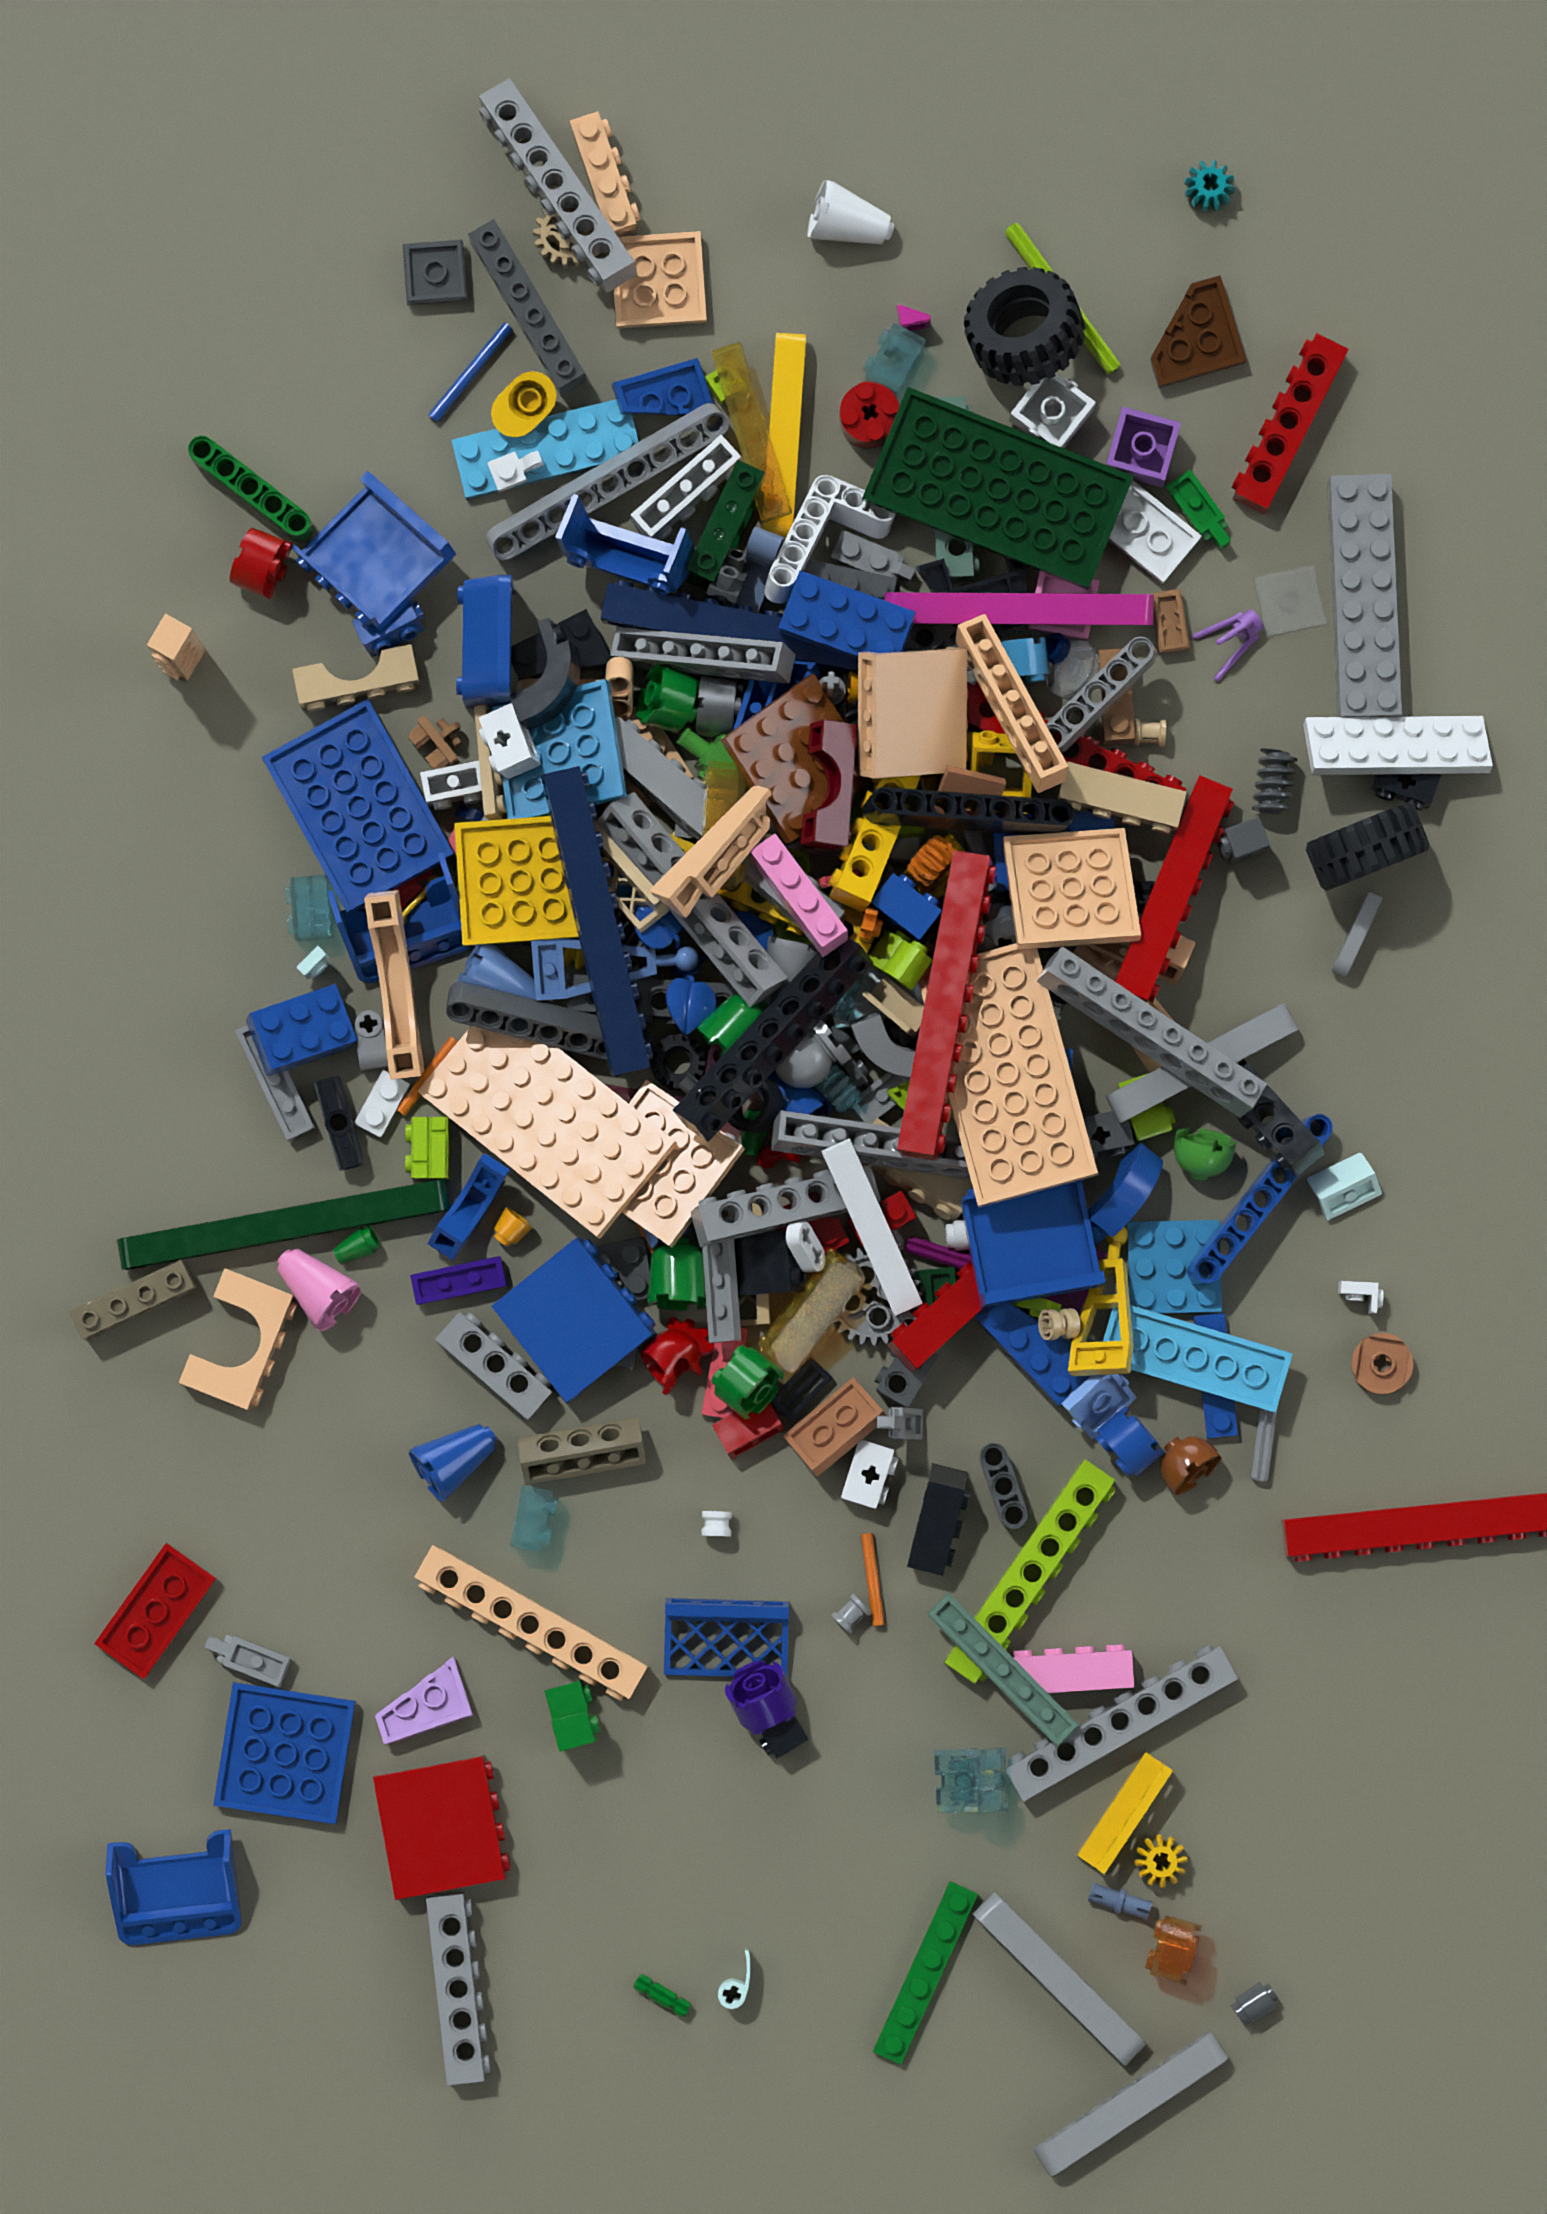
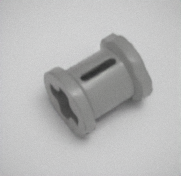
M854 1594L850 1596L851 1600L840 1611L831 1614L849 1634L853 1632L852 1628L865 1615L869 1616L872 1613Z

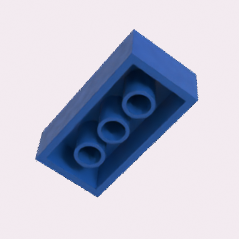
M799 570L778 628L780 634L858 661V652H903L913 627L916 613L913 610Z

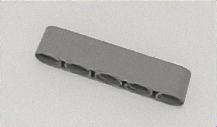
M1141 636L1132 639L1046 724L1050 733H1061L1062 739L1057 745L1061 753L1065 752L1155 663L1157 650L1149 639ZM1144 645L1150 648L1149 655L1145 659L1139 660L1135 658L1134 653L1139 646ZM1119 667L1126 668L1128 674L1124 680H1113L1112 675L1115 669ZM1096 689H1104L1106 692L1104 700L1100 703H1093L1090 698L1092 692ZM1076 710L1082 711L1084 713L1083 720L1076 725L1070 724L1069 715Z

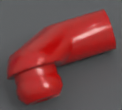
M772 1144L762 1148L759 1152L758 1164L764 1169L772 1168L774 1162L782 1158L799 1164L802 1157L800 1154L772 1151Z

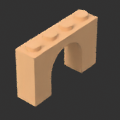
M224 1268L213 1297L243 1308L253 1315L261 1332L259 1348L252 1359L237 1367H222L190 1354L179 1383L246 1410H251L252 1405L257 1407L264 1390L260 1388L263 1378H269L273 1370L275 1361L271 1360L275 1348L281 1349L287 1333L282 1330L286 1320L292 1321L298 1304L294 1302V1295Z

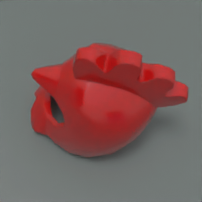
M671 1317L667 1322V1330L653 1337L640 1352L642 1362L649 1373L664 1387L662 1393L665 1396L672 1392L677 1383V1378L681 1374L693 1372L700 1376L702 1374L700 1366L701 1357L707 1356L714 1351V1344L707 1341L709 1337L708 1329L705 1327L695 1329L693 1319L688 1318L680 1323L678 1318Z

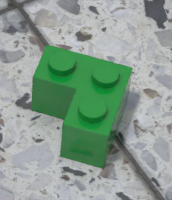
M579 1680L544 1691L552 1717L551 1724L559 1752L598 1740L597 1734L601 1733L597 1714L591 1716L588 1704L593 1703L589 1685L583 1686L582 1681Z

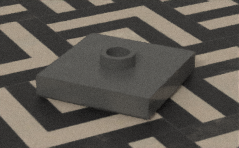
M463 239L403 244L407 306L467 301Z

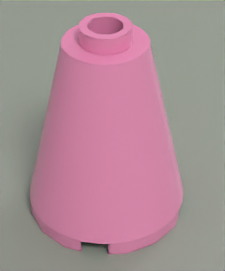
M298 1248L286 1250L278 1259L277 1271L312 1325L319 1331H325L338 1323L334 1318L340 1312L346 1315L355 1305L361 1294V1290L358 1288L360 1285L356 1281Z

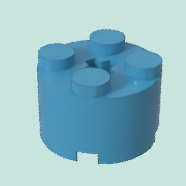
M1045 637L1038 639L1039 644H1034V638L1001 642L1019 677L1025 679V684L1043 682L1045 675H1049Z

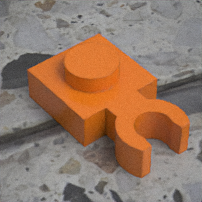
M866 908L860 929L859 941L871 944L873 936L879 938L883 925V920L878 918L879 910Z

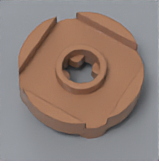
M1375 1333L1362 1339L1355 1347L1351 1357V1371L1356 1383L1361 1385L1366 1391L1380 1395L1390 1394L1400 1389L1410 1379L1413 1371V1356L1407 1345L1399 1337L1389 1333ZM1380 1355H1385L1386 1361L1390 1362V1368H1384L1383 1373L1378 1372V1367L1374 1366V1360H1378Z

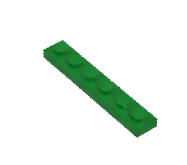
M949 1881L872 2050L874 2053L901 2065L978 1893Z

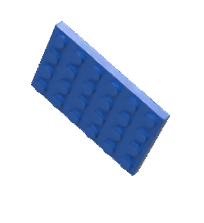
M369 699L262 756L264 763L347 914L364 907V898L368 894L393 891L440 865L438 853L443 852L446 861L455 857L454 852Z

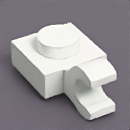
M538 450L525 455L521 459H518L516 452H512L487 462L499 493L527 482L524 473L544 465Z

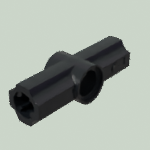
M340 1076L328 1077L314 1082L325 1127L329 1134L339 1171L349 1170L365 1164ZM339 1115L345 1116L347 1119L346 1128L342 1131H334L331 1125L332 1120Z

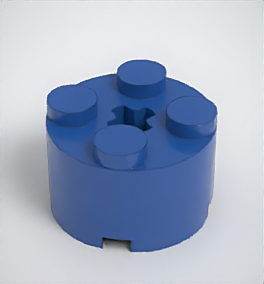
M1124 1406L1097 1429L1100 1434L1095 1438L1107 1452L1114 1451L1119 1459L1115 1462L1126 1475L1131 1476L1134 1473L1136 1476H1139L1164 1455L1165 1451L1162 1448L1158 1450L1154 1448L1159 1443L1137 1417L1134 1418L1133 1415L1127 1416L1131 1410Z

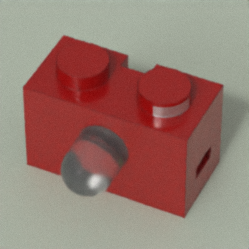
M902 1190L879 1202L899 1251L904 1248L905 1243L898 1229L916 1219V1215ZM850 1218L848 1219V1224L863 1249L864 1246Z

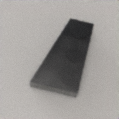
M587 609L556 624L563 627L567 640L579 650L581 661L580 674L595 670H606L607 662L612 658ZM541 632L511 646V666L519 681L527 678H540L547 664V651Z
M932 1463L907 1567L941 1576L944 1574L945 1566L952 1567L956 1549L950 1548L952 1539H959L963 1521L958 1520L960 1509L966 1510L970 1497V1492L965 1491L968 1472Z

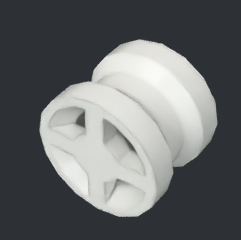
M702 1511V1518L705 1520V1524L701 1529V1536L731 1537L732 1530L729 1528V1520L732 1518V1512Z

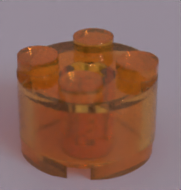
M1166 1915L1164 1920L1159 1919L1153 1938L1158 1939L1156 1950L1151 1949L1149 1951L1145 1966L1146 1969L1151 1970L1150 1975L1187 1985L1188 1978H1184L1183 1973L1189 1974V1971H1191L1199 1937L1194 1936V1931L1200 1932L1202 1925Z

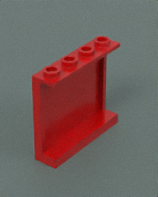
M485 1755L373 1777L395 1900L506 1879V1872L511 1871L508 1853H502L500 1841L505 1840L502 1822H496L495 1810H500L498 1795L496 1791L491 1792L489 1780L494 1779L491 1761H485Z

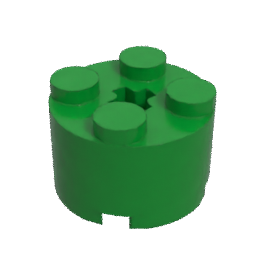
M654 665L645 677V679L650 680L646 689L641 687L638 693L636 716L642 719L641 723L677 734L686 722L692 723L696 717L697 706L694 705L700 687V679L666 666Z
M740 1345L733 1352L731 1361L725 1368L716 1371L711 1383L715 1385L714 1394L717 1398L742 1418L749 1419L748 1414L750 1412H754L757 1415L773 1400L779 1390L775 1385L777 1379L780 1378L783 1381L784 1373L755 1348H746L744 1345Z

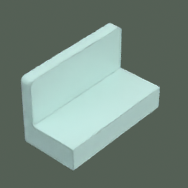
M1357 1153L1307 1178L1308 1184L1317 1196L1322 1213L1327 1221L1382 1195L1376 1174L1362 1153Z

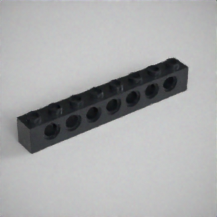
M848 937L845 943L826 956L822 957L818 952L673 1108L672 1111L686 1128L707 1142L714 1137L874 963L863 947Z

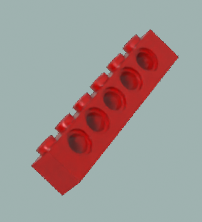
M1318 333L1315 334L1312 341L1306 339L1299 353L1300 356L1304 357L1299 368L1293 365L1285 382L1289 383L1290 386L1285 394L1279 392L1272 406L1276 413L1272 421L1266 418L1258 434L1263 437L1259 447L1252 445L1245 459L1249 466L1245 474L1238 473L1231 487L1236 490L1233 496L1234 500L1264 515L1266 514L1349 350L1348 348ZM1316 363L1321 366L1323 373L1314 376L1308 372L1307 366ZM1297 390L1306 391L1309 395V400L1306 402L1297 401L1294 397V392ZM1289 416L1294 419L1296 426L1292 429H1286L1281 425L1280 419ZM1270 443H1277L1281 446L1282 453L1277 456L1271 455L1267 451L1266 446ZM1258 469L1267 472L1269 480L1258 482L1253 477V472Z

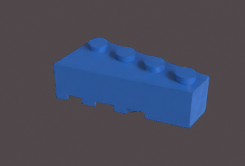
M1012 1304L983 1308L974 1316V1319L1057 1407L1091 1376H1071L1068 1372L1071 1342L1063 1339L1061 1336L1056 1340H1044L1039 1333L1038 1321Z

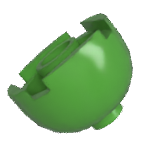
M1190 1128L1177 1130L1174 1141L1175 1159L1183 1170L1190 1173L1192 1179L1207 1181L1209 1176H1217L1225 1172L1232 1163L1237 1142L1233 1141L1230 1143V1136L1199 1128V1133L1189 1134Z

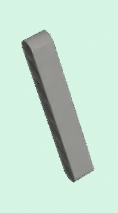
M1284 1002L1207 1044L1234 1062H1238L1299 1030ZM1162 1066L1105 1097L1120 1124L1192 1085Z
M995 1892L973 1913L1124 2066L1144 2048L1147 2043Z
M1209 2031L1044 2140L1033 2151L1050 2177L1054 2176L1211 2072L1229 2057L1213 2032Z

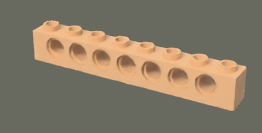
M432 1545L415 1575V1578L420 1580L418 1584L420 1588L433 1595L438 1590L447 1596L444 1601L459 1610H461L463 1605L474 1611L471 1615L473 1618L488 1625L489 1621L501 1626L498 1630L501 1634L512 1640L519 1636L527 1641L526 1648L539 1655L543 1651L554 1656L552 1660L554 1664L567 1671L572 1666L581 1672L579 1678L595 1686L597 1681L608 1687L606 1690L607 1694L622 1701L623 1697L631 1698L648 1668V1665L436 1545ZM446 1570H453L458 1576V1582L452 1588L445 1587L441 1581L442 1574ZM473 1585H479L485 1591V1597L480 1603H474L468 1597V1591ZM500 1600L508 1601L512 1607V1612L507 1618H500L495 1613V1605ZM528 1615L534 1616L538 1620L539 1626L534 1633H526L522 1629V1620ZM560 1631L564 1634L566 1641L562 1648L556 1649L550 1646L548 1637L551 1632ZM580 1646H587L592 1651V1659L587 1664L579 1663L575 1658L576 1649ZM607 1661H613L619 1666V1674L614 1679H608L602 1674V1666Z

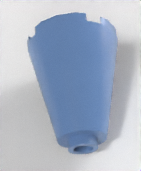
M495 944L476 945L465 963L467 966L464 972L460 973L457 982H466L536 1000L534 979Z

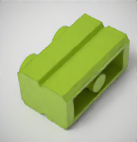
M411 1117V1124H406L405 1126L406 1143H411V1155L405 1156L406 1173H411L412 1180H450V1119L448 1117Z

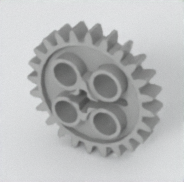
M857 1248V1258H854L849 1253L845 1254L848 1263L845 1265L837 1261L836 1265L840 1269L839 1273H828L835 1280L834 1283L824 1284L826 1288L832 1290L831 1294L823 1296V1299L832 1301V1305L827 1307L825 1311L835 1312L836 1315L830 1322L832 1324L842 1323L838 1330L839 1333L850 1330L848 1340L853 1341L857 1335H860V1344L865 1345L868 1337H870L872 1345L877 1346L879 1337H882L884 1343L889 1344L890 1334L903 1322L908 1326V1319L915 1320L916 1318L912 1315L913 1309H918L921 1305L894 1316L892 1309L876 1301H872L870 1304L869 1296L849 1286L850 1282H854L870 1291H875L877 1288V1295L887 1300L875 1271L872 1282L864 1284L861 1281L860 1272L865 1267L873 1269L868 1255H865L861 1248ZM903 1259L904 1262H905V1264H906V1266H907L909 1260H908V1259ZM914 1268L909 1269L910 1276L912 1277L917 1270ZM913 1280L915 1287L922 1283L921 1280ZM918 1292L920 1297L924 1296V1293ZM851 1294H856L860 1299V1305L855 1311H850L846 1307V1299ZM882 1308L887 1313V1319L884 1324L878 1326L873 1322L872 1315L875 1310Z

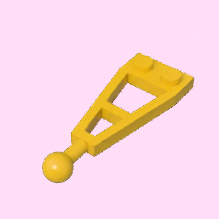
M1126 1226L1114 1237L1108 1235L1105 1238L1109 1244L1107 1259L1099 1260V1269L1104 1271L1105 1281L1109 1273H1116L1117 1294L1102 1295L1105 1284L1099 1288L1089 1289L1080 1316V1332L1076 1338H1073L1068 1365V1372L1071 1376L1130 1374L1134 1346L1127 1264L1123 1258L1120 1259L1121 1246L1128 1240ZM1118 1308L1121 1341L1086 1342L1097 1309Z

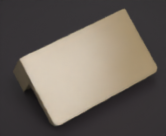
M887 975L882 978L871 993L865 991L862 994L913 1039L919 1033L924 1007Z

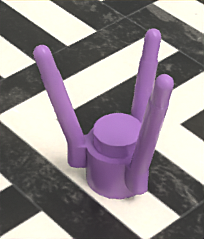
M1252 609L1243 614L1238 612L1233 617L1192 635L1193 639H1198L1232 625V630L1216 641L1217 645L1223 644L1236 635L1241 640L1247 639L1214 677L1216 682L1229 671L1251 644L1260 639L1257 633L1264 629V625Z

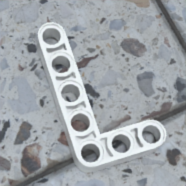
M821 475L817 477L770 569L764 589L765 596L774 603H784L789 600L799 570L804 571L829 519L870 537L880 539L889 534L895 513L862 501L865 492L863 489L833 476Z

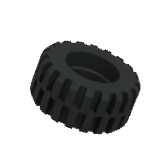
M1020 267L1014 272L1004 271L1001 273L1002 276L996 279L992 277L986 281L987 286L984 288L980 287L973 295L975 300H970L966 308L967 313L964 316V332L978 366L983 369L987 376L993 379L996 378L998 382L1008 384L1010 381L1014 386H1024V383L1030 382V385L1038 384L1041 379L1047 377L1049 380L1055 377V373L1061 369L1063 371L1070 365V359H1075L1080 351L1078 346L1083 344L1085 337L1083 332L1085 329L1084 319L1070 285L1065 279L1060 278L1058 274L1052 271L1045 273L1044 269L1033 267L1032 270H1028L1027 267ZM1034 315L1047 317L1043 324L1030 334L1021 337L1002 336L1012 323L1021 318Z
M1407 802L1307 842L1306 852L1320 887L1328 891L1428 851L1429 841L1415 806Z

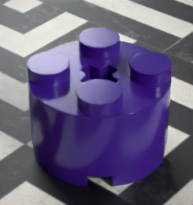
M761 1660L746 1664L732 1675L734 1680L729 1686L727 1683L725 1687V1694L740 1724L744 1728L749 1729L754 1735L761 1734L766 1729L782 1721H789L796 1713L794 1709L796 1696L783 1669L776 1662H773L774 1665H770Z

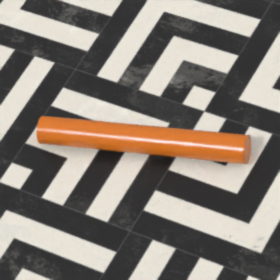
M451 1036L448 1038L396 1109L404 1116L407 1115L421 1096L417 1091L457 1044V1040Z
M873 1533L861 1534L873 1626L885 1625Z

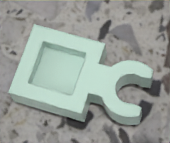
M317 946L296 968L307 979L309 977L314 978L327 967V959L329 957Z

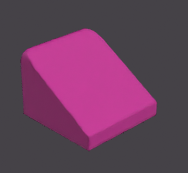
M897 304L896 312L900 332L905 333L930 327L931 317L929 314Z

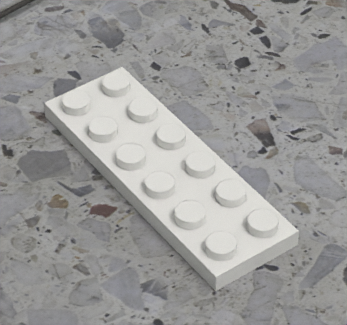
M1483 716L1305 718L1303 723L1312 775L1490 773L1493 767Z

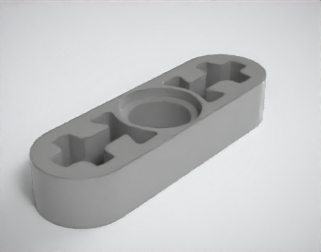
M1368 891L1331 971L1346 977L1383 897Z

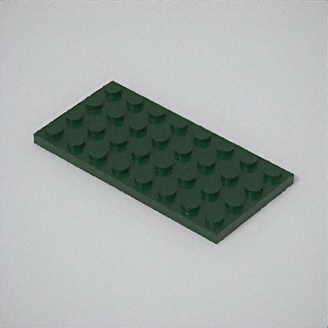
M907 387L862 501L1088 590L1134 476Z

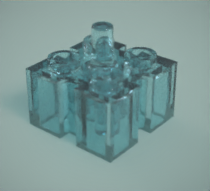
M1005 1748L934 1750L935 1775H941V1787H936L937 1813L1008 1811L1007 1785H1001L1004 1780L1002 1773H1006Z

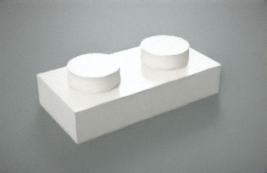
M382 1070L354 1124L382 1138L397 1111V1107L406 1095L410 1084L402 1079L390 1080V1074Z

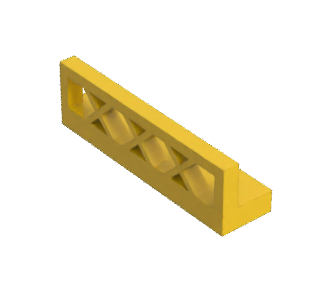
M1144 1752L1077 1853V1856L1105 1874L1173 1770Z

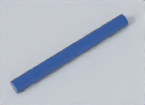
M504 322L430 411L428 416L437 423L511 334L513 329Z

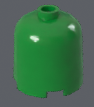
M734 994L703 1019L696 1029L709 1045L715 1042L723 1050L720 1054L721 1057L769 1005L763 1000L750 1008L739 994Z
M680 1237L673 1248L662 1244L652 1253L647 1299L648 1306L658 1302L657 1309L687 1311V1305L697 1304L698 1310L706 1309L702 1248L690 1244L689 1238Z

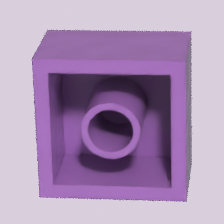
M1122 407L1106 465L1134 476L1133 480L1163 488L1181 422Z

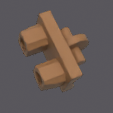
M424 715L417 719L419 725L409 733L408 738L417 750L430 740L434 743L437 749L425 757V760L432 769L444 768L449 764L454 766L460 762L456 754L445 742L449 739L454 747L462 742L456 735L461 728L459 723L455 722L449 726L444 718L440 719L436 723L442 731L439 734Z

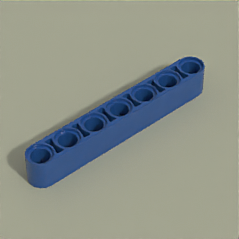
M1316 1114L1304 1118L1301 1122L1309 1130L1312 1121L1320 1124L1321 1134L1315 1137L1323 1146L1333 1131L1331 1120L1324 1114ZM1288 1137L1284 1144L1289 1143L1293 1137ZM1273 1157L1190 1262L1187 1269L1189 1279L1196 1285L1210 1284L1219 1279L1299 1175L1296 1177L1290 1169L1284 1171ZM1275 1168L1281 1169L1284 1173V1181L1281 1184L1277 1183L1273 1178ZM1258 1191L1263 1193L1266 1198V1203L1262 1208L1257 1206L1254 1201V1196ZM1239 1215H1242L1247 1220L1245 1231L1239 1230L1236 1226V1218ZM1220 1239H1224L1228 1243L1229 1250L1226 1255H1222L1217 1249V1243ZM1202 1262L1206 1263L1210 1268V1275L1207 1279L1202 1278L1198 1272V1267Z

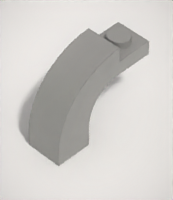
M877 1011L849 1021L856 1042L874 1064L890 1073L911 1077L916 1048H906L894 1043L888 1037L882 1018Z

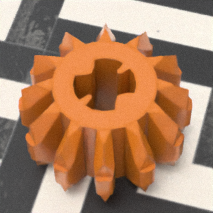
M940 835L934 836L911 859L907 871L918 884L923 885L925 888L932 887L949 870L953 851L957 850L947 839H943Z

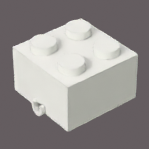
M1055 373V377L1049 380L1046 377L1039 380L1040 383L1030 387L1010 413L1009 422L1026 434L1065 448L1093 412L1096 402L1077 388V383L1073 380H1066L1058 373Z

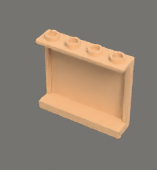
M946 647V649L892 653L858 652V776L877 779L945 773L947 765L966 769L968 758L966 749L968 729L967 669L969 666L967 649Z

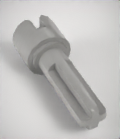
M831 671L828 672V676L822 677L819 682L822 685V690H825L834 706L838 708L845 701L846 687L844 682L835 676V672Z

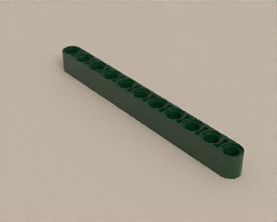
M442 1179L117 1239L122 1270H130L449 1211L450 1204L446 1181Z

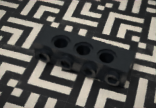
M1244 1059L1239 1063L1240 1066L1264 1081ZM1268 1085L1265 1086L1256 1104L1249 1112L1241 1118L1236 1116L1245 1129L1248 1130L1252 1127L1257 1133L1255 1136L1256 1140L1266 1151L1269 1148L1272 1149L1276 1154L1274 1159L1284 1171L1290 1169L1296 1177L1325 1154L1320 1141ZM1268 1116L1274 1117L1273 1120L1268 1123H1261L1263 1119ZM1293 1137L1289 1143L1281 1144L1284 1138Z

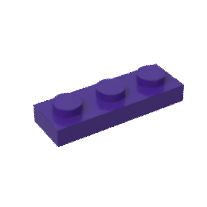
M501 1256L410 1275L416 1305L507 1287Z

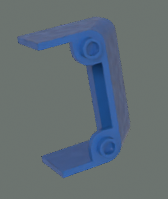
M576 494L572 495L555 537L564 556L568 558L567 562L577 568L591 567L651 586V589L663 595L675 592L691 572L687 571L686 568L695 551L687 529L682 527L673 545L590 519L579 495Z
M494 575L464 580L463 586H458V605H463L462 677H457L456 693L457 695H462L465 708L474 709V706L486 704L492 709V707L512 702L510 696L512 595H516L512 575Z
M443 852L437 855L444 876L432 880L427 885L426 895L428 901L417 904L406 916L407 921L404 924L410 970L461 953L470 947L463 946L459 895ZM333 890L328 891L327 894L336 924L358 979L365 983L379 981L366 910L360 908L347 914L346 910H340Z

